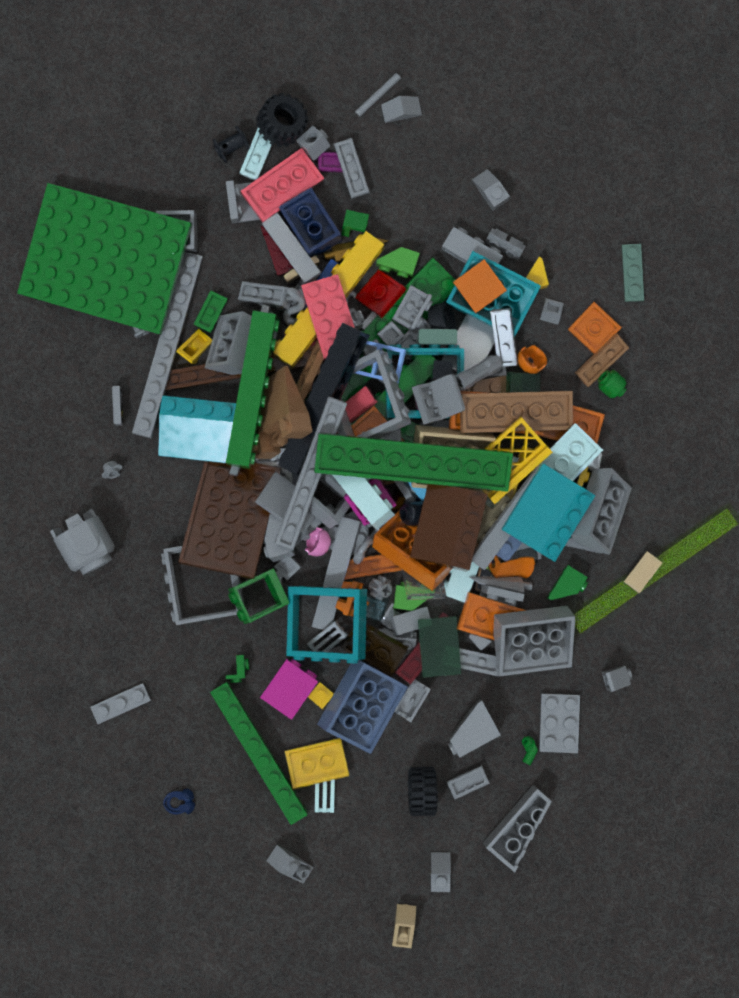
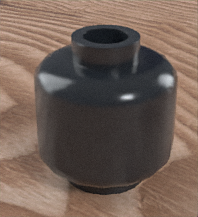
M407 501L400 508V519L407 526L418 525L423 501Z

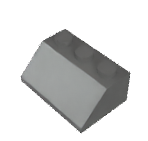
M243 311L220 315L204 368L231 375L242 374L251 315Z

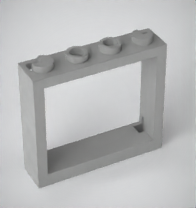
M379 349L360 358L353 373L375 362L378 363L396 418L356 437L379 439L411 424L408 415L409 409L403 401L404 394L397 383L398 376L393 371L391 365L392 359L389 358L387 352ZM345 409L337 432L338 435L354 436Z
M182 546L163 549L164 553L161 554L162 564L166 565L167 568L164 577L166 584L170 586V591L167 592L169 603L173 604L171 616L172 621L176 622V625L237 615L236 612L238 610L236 607L234 610L182 618L172 554L181 553ZM230 574L232 587L241 583L240 576ZM240 589L238 593L244 604L242 589Z

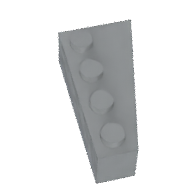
M532 785L483 842L484 846L515 873L530 840L533 839L535 831L552 801L536 786Z

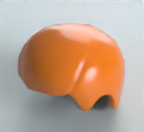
M531 345L528 348L525 346L517 354L519 367L526 373L536 374L548 362L544 352L535 345ZM528 358H532L533 363H530Z

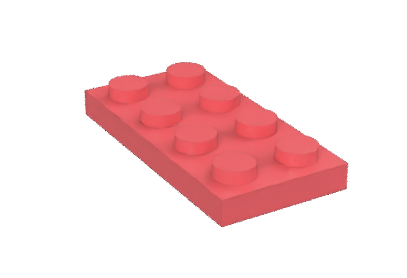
M300 148L242 189L240 193L263 223L280 211L279 206L307 189L315 187L324 180V177L305 151Z
M338 274L301 285L324 359L327 358L328 350L333 344L336 332L342 323L354 327Z

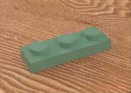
M641 244L621 245L624 302L644 301Z

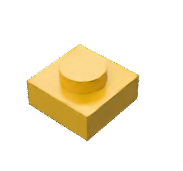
M319 682L308 698L323 709L334 693Z

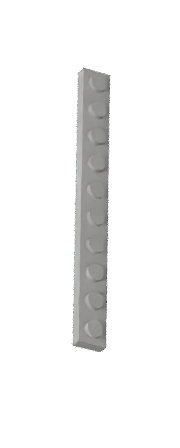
M184 252L162 334L159 337L132 433L152 439L161 407L162 396H164L203 256Z

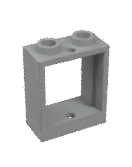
M321 474L319 480L340 497L341 500L333 512H331L313 496L308 511L330 529L341 521L350 505L344 498L345 490L331 474Z

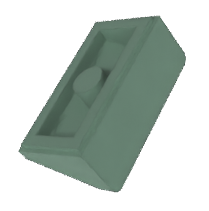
M419 329L416 344L421 346L456 345L457 330Z

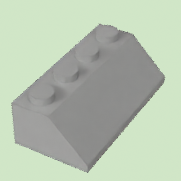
M612 468L593 469L586 490L596 496L571 535L580 545L604 554L611 553L632 489Z

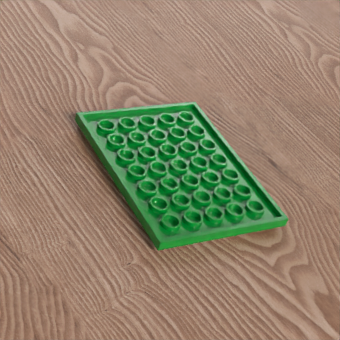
M47 183L17 294L161 335L192 223Z

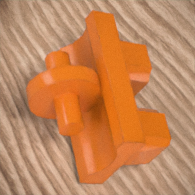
M344 581L341 588L362 589L364 584L356 581ZM348 597L347 601L339 598L335 608L342 611L344 615L353 617L354 597Z

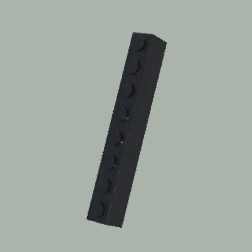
M344 323L337 330L336 338L328 350V356L320 368L317 380L312 385L309 398L304 403L309 412L312 432L302 439H288L286 449L280 456L279 466L296 475L300 474L327 398L329 396L341 400L370 336L369 334Z

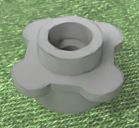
M115 461L105 463L102 477L113 479L120 476L122 465Z

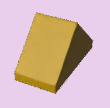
M538 257L526 278L541 285L540 289L547 288L549 283L543 259Z

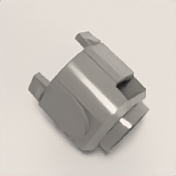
M93 509L83 514L85 521L81 519L79 514L65 520L69 530L62 532L58 527L50 531L58 550L70 570L75 572L80 570L83 576L112 560L110 553L115 548L98 515L96 516Z

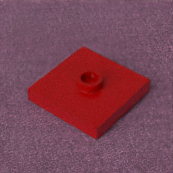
M378 269L356 295L355 299L380 318H383L407 289Z

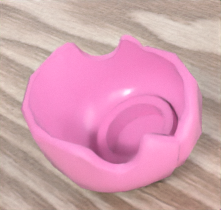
M316 527L309 534L310 539L306 541L307 547L305 551L308 552V555L318 557L324 555L329 550L331 538L326 530Z

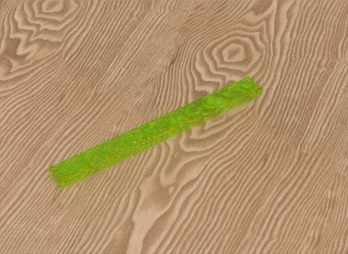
M723 510L658 555L656 558L662 564L642 591L737 526L738 523L729 510ZM622 580L574 614L576 629L579 633H582L638 593Z

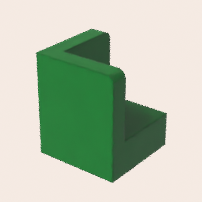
M346 210L342 236L349 237L351 230L365 232L369 214Z

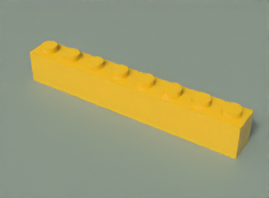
M367 231L363 235H358L354 241L355 246L352 250L348 249L342 257L344 259L340 265L336 264L331 271L332 276L338 274L345 298L349 296L384 250V244ZM308 308L299 312L296 317L298 320L294 325H289L285 331L286 336L282 341L279 339L276 342V348L273 351L274 356L292 369L317 338Z

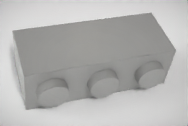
M453 227L441 248L465 264L472 251L498 264L503 257L500 254V250L493 246L491 248L484 245L485 242L478 237H470L467 235L468 232L461 227H458V229Z

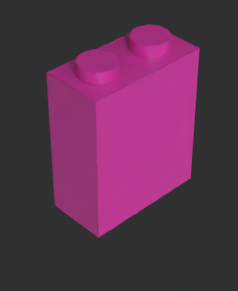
M293 658L291 661L286 659L260 697L291 720L318 683L317 675L309 669L306 672L300 668L302 664Z

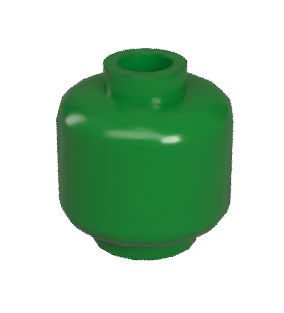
M606 370L598 378V388L609 398L621 397L625 393L626 379L617 371Z

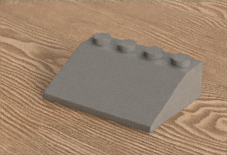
M568 606L494 614L493 633L499 677L572 667L575 615Z

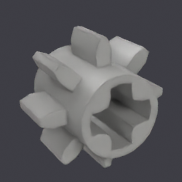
M355 308L349 309L354 327L358 330L363 327L362 322L365 321L361 310L356 312Z
M381 575L378 576V579L373 578L369 583V591L371 592L369 595L382 601L383 597L388 598L392 592L391 581Z

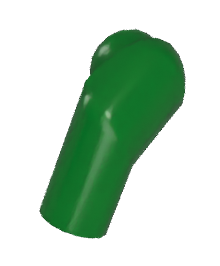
M526 736L522 739V745L526 750L522 762L531 766L538 748L535 740L530 736Z

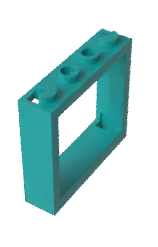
M400 344L390 345L405 349V355H456V375L464 371V348H459V345H448V348H440V345H429V348H421V345L417 344L409 345V348H402ZM386 349L390 359H392V355H400V352ZM386 390V419H394L396 417ZM409 410L408 415L410 419H422L419 410Z
M288 586V600L290 604H288L286 656H293L294 660H305V657H311V661H323V658H328L329 662H340V659H345L347 663H358V660L365 659L367 589ZM299 595L354 597L353 653L298 650Z

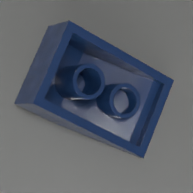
M312 188L307 189L279 206L296 239L310 258L318 256L342 241L339 230Z

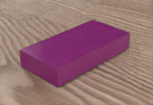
M323 152L318 157V170L320 172L343 173L337 153Z

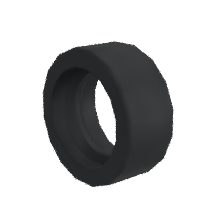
M441 302L430 306L428 319L431 329L457 330L454 315L448 304Z

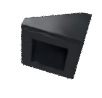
M434 360L431 379L437 380L452 374L453 363Z

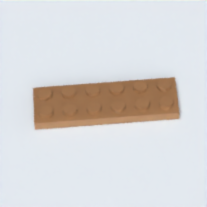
M573 391L461 394L465 410L460 412V433L504 432L520 416L533 431L569 430L573 426ZM521 423L515 428V431H525V427Z

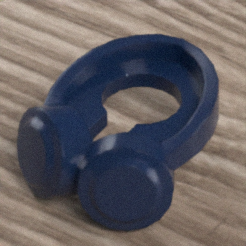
M187 788L183 791H173L164 798V808L171 814H182L184 812L190 814L195 808V803L192 801L194 794ZM173 797H176L179 800H184L185 804H181L178 808H173L170 801Z

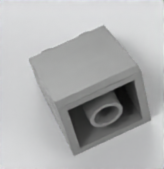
M481 699L475 702L449 737L451 742L448 743V746L453 755L458 754L459 758L501 736Z

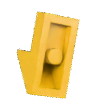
M198 329L176 352L191 364H196L201 354L211 345L212 339Z

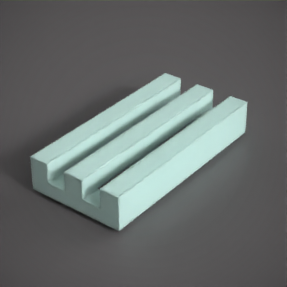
M331 780L330 808H326L327 782H323V808H319V783L315 784V812L334 813L335 780Z

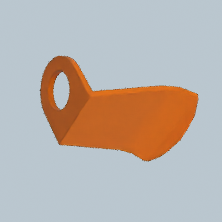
M495 556V567L492 566V563L488 565L494 578L517 576L527 579L534 571L535 558L526 556L500 563L498 557Z

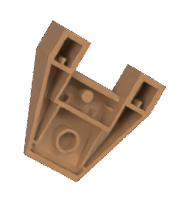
M288 366L282 367L271 375L268 389L265 388L266 404L265 407H261L260 415H263L262 426H258L257 430L260 438L258 446L255 445L253 452L256 453V459H272L281 453L280 447L269 444L274 432L278 429L281 430L282 438L302 439L312 432L309 412Z

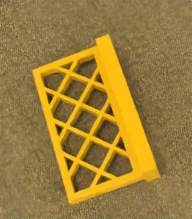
M521 416L485 448L487 450L512 453L523 452V459L520 462H512L514 467L512 468L511 466L508 492L553 453ZM521 423L525 427V436L515 435V428ZM504 438H511L510 449L500 448V442ZM514 439H524V449H513ZM528 439H536L539 445L535 449H527ZM481 489L485 494H488L489 499L494 504L508 493L506 491Z

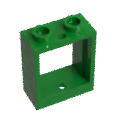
M274 568L256 575L255 579H248L228 589L230 592L228 594L232 604L236 605L238 610L236 612L237 616L244 624L251 623L290 604ZM264 578L276 604L249 616L238 590Z

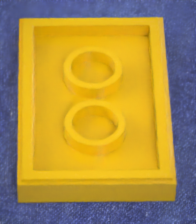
M340 738L285 751L293 789L350 776Z

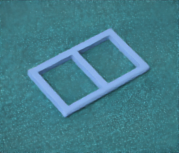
M367 341V345L375 346L377 350L384 348L400 352L396 369L397 383H399L406 350ZM377 362L373 363L371 373L355 372V374L383 380L382 376L376 375L378 369Z

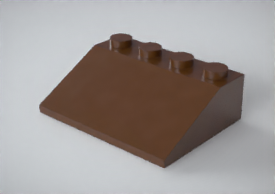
M427 484L410 558L464 572L469 571L488 494L454 486Z

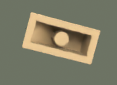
M397 904L392 946L412 948L416 906Z

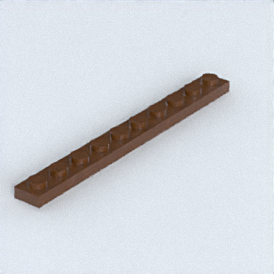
M310 346L293 369L305 367L314 346ZM272 352L273 365L271 370L268 369V373L277 372L282 367L288 366L274 356ZM205 364L171 370L165 392L239 379L241 374L231 375L204 368Z

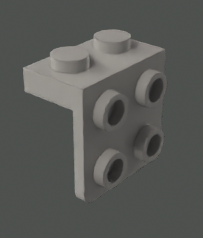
M449 374L430 383L412 387L424 425L443 420L465 410L454 374Z

